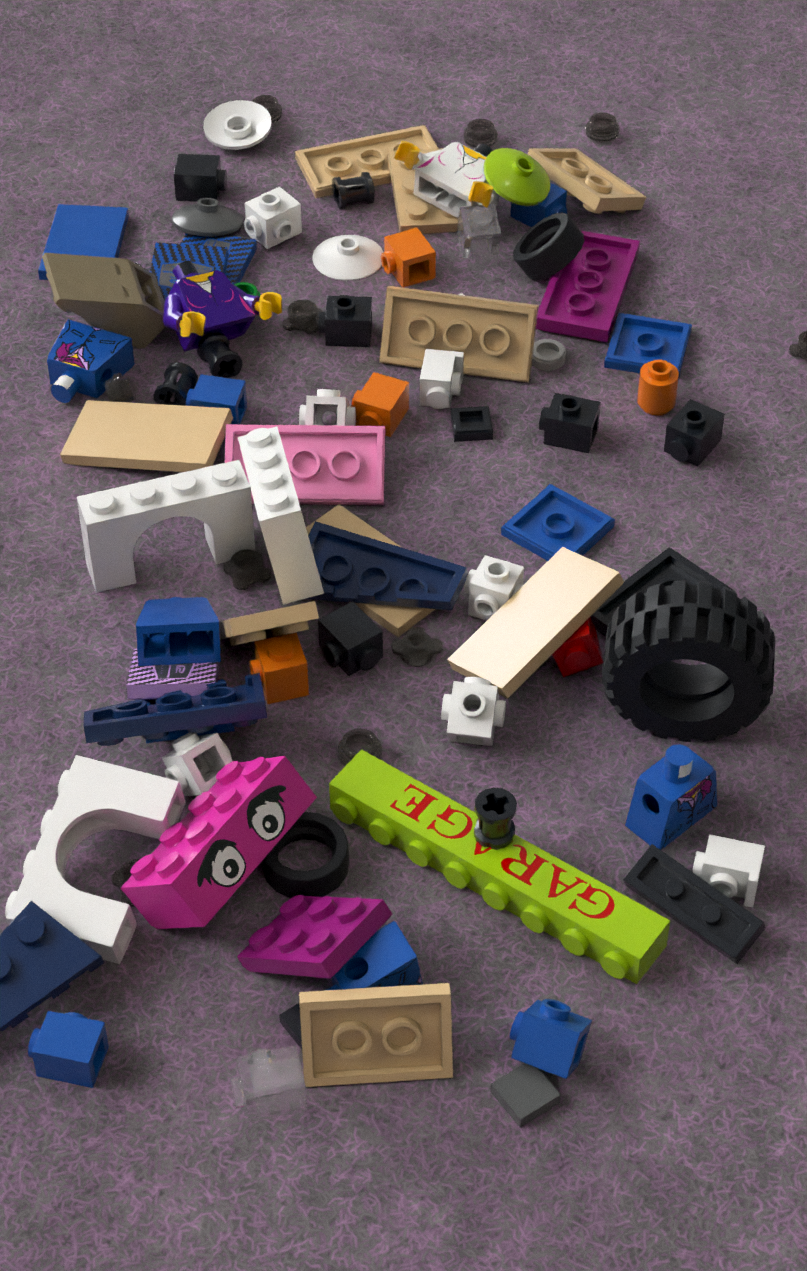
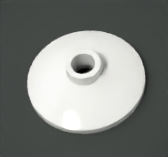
M245 100L230 101L215 107L208 113L203 124L204 134L212 144L230 150L245 149L260 143L268 136L272 127L269 112L260 104Z
M340 235L320 243L314 250L312 258L316 269L325 276L337 280H358L374 274L381 268V254L384 252L375 241L358 235Z

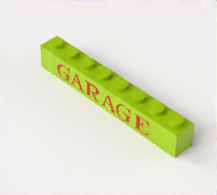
M362 749L329 783L330 809L341 822L359 825L369 831L372 838L382 845L392 844L406 852L408 858L416 865L421 867L429 865L443 873L447 881L453 886L461 889L467 887L481 895L484 901L493 909L499 911L506 909L520 917L524 925L533 932L542 933L544 931L560 940L564 948L570 953L577 956L584 954L597 961L605 972L614 978L622 979L625 977L638 984L667 946L670 920L517 835L513 836L512 843L505 848L492 849L481 846L474 836V827L479 818L476 812Z

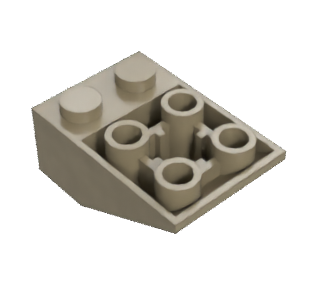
M45 253L42 256L47 272L46 277L53 291V300L63 311L67 313L73 312L81 316L90 326L132 338V345L138 349L146 348L166 327L163 323L164 299L156 276L129 259Z

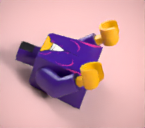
M184 261L178 264L172 271L177 281L164 301L163 323L167 328L176 331L182 349L186 352L197 349L198 342L209 333L221 332L225 334L228 340L245 335L256 315H259L262 320H267L272 317V312L282 313V296L275 292H266L260 296L247 294L232 284L223 272L215 270L199 274L192 261Z

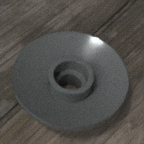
M202 198L197 201V204H191L176 210L172 215V224L178 230L192 235L223 236L241 229L243 217L236 210L220 205L216 199Z

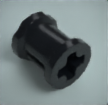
M362 172L360 177L342 180L340 177H335L332 179L333 197L339 209L345 208L346 204L366 201L370 204L374 202L375 191L369 172Z
M221 332L209 333L202 337L198 342L197 354L202 361L209 363V370L212 376L229 378L239 374L243 362L238 353L230 350V342L225 334Z
M171 363L165 370L164 383L157 386L153 394L154 401L157 404L186 406L188 391L195 388L198 375L191 366L185 363ZM180 373L181 377L178 380L177 375ZM174 395L175 400L171 402L170 400Z
M493 787L480 792L475 799V812L479 818L474 827V836L476 841L483 847L501 849L507 847L513 841L516 827L512 819L516 814L517 801L509 791Z

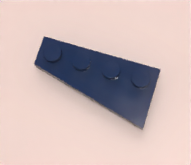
M315 521L308 535L324 594L306 599L337 602L353 601L354 603L453 610L468 575L467 567Z
M260 673L245 676L246 684L236 687H227L225 681L206 684L207 690L203 691L200 695L191 696L190 694L183 693L181 690L166 693L156 700L155 705L147 706L145 700L138 699L84 711L86 743L97 742L101 746H111L121 743L124 738L142 736L144 739L153 740L163 738L171 731L187 729L190 733H203L211 730L214 727L213 725L231 723L236 727L253 725L258 722V719L267 718Z
M30 901L0 934V1032L10 1025L14 1028L29 1017L28 1012L52 996L55 999L70 988L69 983L87 970L91 973L105 963L101 955L33 901Z

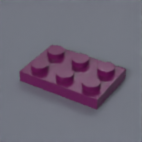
M297 895L287 900L280 907V914L268 926L260 928L251 935L248 941L249 945L237 958L242 966L250 972L331 979L393 914L383 899Z

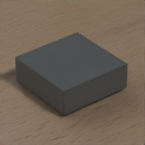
M526 1063L491 1083L490 1092L520 1128L560 1103L561 1094L539 1068Z

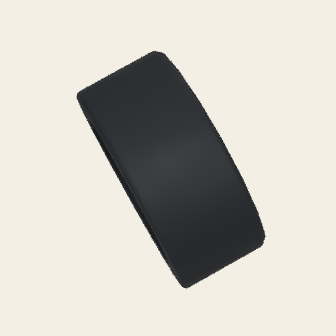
M562 212L552 214L535 224L522 236L516 244L513 257L530 279L534 281L544 280L565 268L576 257L585 241L584 235L568 214Z
M304 812L262 860V870L266 882L277 893L289 898L297 895L324 897L337 889L347 876L349 843L344 829L334 819L320 813ZM303 839L321 842L327 845L333 854L328 863L318 869L309 871L293 870L282 865L278 860L280 850L286 845Z

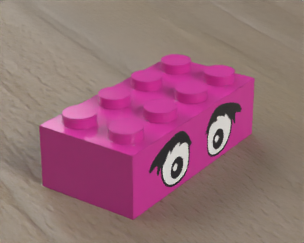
M286 756L266 759L258 757L252 761H232L225 765L217 773L216 779L218 781L210 790L201 793L191 801L188 806L190 812L181 822L173 824L162 833L159 838L161 844L152 854L144 856L133 865L130 870L132 876L123 884L121 890L151 926L156 929L205 927L317 798Z

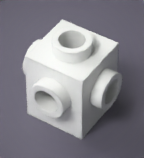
M281 187L245 202V230L252 239H256L265 248L269 249L302 233L301 204Z
M317 389V396L306 395V405H300L299 425H324L322 422L323 414L332 411L336 415V422L331 426H355L356 407H349V399L340 397V390Z
M485 555L477 570L471 569L465 581L464 592L469 594L468 615L487 621L523 586L524 567Z
M466 677L464 682L453 681L452 694L444 693L441 720H448L446 733L449 741L485 746L493 745L495 726L503 727L506 711V701L499 700L498 686L490 685V680L480 677ZM471 709H478L477 711L470 712Z
M187 733L172 742L173 751L161 757L167 767L165 769L166 778L179 781L184 796H197L209 791L218 781L216 779L217 773L225 765L233 761L228 747L221 740L218 733L199 736L197 733Z

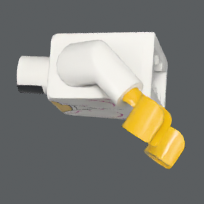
M401 141L394 159L405 162L406 168L415 170L414 195L448 212L467 224L473 221L482 206L493 208L499 202V194L493 190V186L488 184L483 171L484 162L493 151L488 145L480 144L472 150L459 142H452L444 149L423 154L420 153V149L416 145L407 141Z

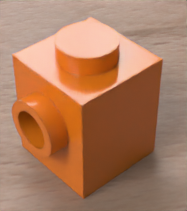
M417 227L384 237V253L381 254L383 269L387 274L392 273L402 288L436 278V251Z
M373 372L363 389L357 390L353 396L351 407H356L355 426H385V436L391 437L409 410V382Z
M297 632L254 641L256 659L249 661L250 673H260L267 704L308 696V663Z

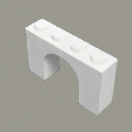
M278 427L254 429L247 435L238 437L257 516L283 605L324 594Z
M240 460L77 496L86 565L96 593L135 584L133 549L136 541L149 527L172 517H192L204 522L205 538L216 564L255 555L251 488Z
M76 755L70 770H65L60 777L58 784L59 796L53 810H47L42 819L41 838L36 849L30 850L26 856L23 866L24 877L18 891H13L7 900L5 916L10 924L28 903L33 901L101 955L103 960L120 964L137 926L131 907L126 903L79 891L65 881V868L68 858L76 846L84 839L104 830H125L159 839L166 829L178 823L186 801L179 781Z

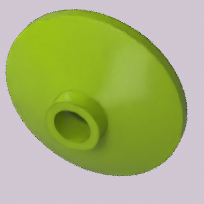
M511 148L496 149L487 156L483 165L485 178L488 184L493 186V190L501 197L522 206H534L546 199L550 192V180L544 168L534 158L522 151Z

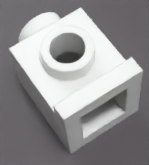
M425 350L420 375V405L431 406L435 409L450 408L452 395H460L461 383H463L464 352Z
M709 834L706 852H696L692 872L727 897L745 898L744 906L753 907L765 846Z

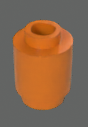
M654 360L641 367L637 402L644 412L660 416L674 408L679 371L673 364L665 360Z

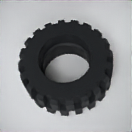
M687 580L674 581L671 586L665 587L662 583L650 586L647 589V593L644 594L639 591L627 599L626 603L619 606L608 624L602 670V684L605 687L604 693L608 701L624 720L631 719L634 727L643 732L647 729L651 730L656 737L667 739L668 736L678 737L679 741L691 742V738H702L703 742L711 741L721 734L728 737L736 734L741 729V726L746 728L766 710L770 703V696L773 694L774 632L770 628V622L760 610L757 611V606L746 597L738 598L737 593L723 586L720 590L713 588L712 583L699 581V585L687 584ZM671 660H696L707 664L686 665Z

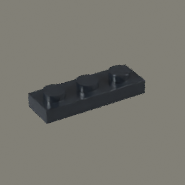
M651 844L623 879L627 887L735 964L739 963L766 928L764 922L653 844Z

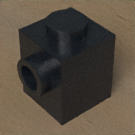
M178 154L174 170L176 201L197 202L202 198H213L218 201L220 191H226L227 170L221 169L220 155Z
M327 296L326 311H319L318 333H325L326 346L370 347L372 297Z
M555 393L550 407H543L540 415L539 430H544V444L590 453L599 429L601 402Z
M690 399L666 426L664 452L670 454L677 461H686L698 467L721 441L725 414Z
M353 601L318 619L319 646L330 666H339L350 676L361 669L364 671L372 669L383 658V631Z

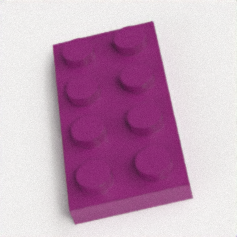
M581 231L585 239L581 250L565 268L550 278L538 309L536 329L608 342L639 254L640 241Z

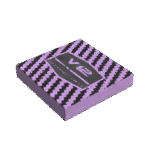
M134 649L127 680V699H158L166 693L179 690L191 696L200 695L203 691L207 690L206 684L218 681L220 662L138 666L137 649Z

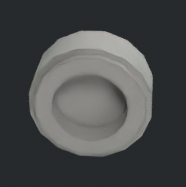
M541 339L534 342L532 366L544 371H553L561 368L566 361L567 352L565 346L553 339Z

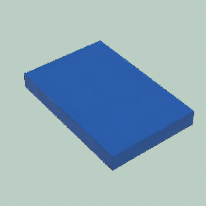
M58 204L43 255L45 253L118 258L129 218L128 208ZM41 259L38 269L39 279L48 280L43 259Z

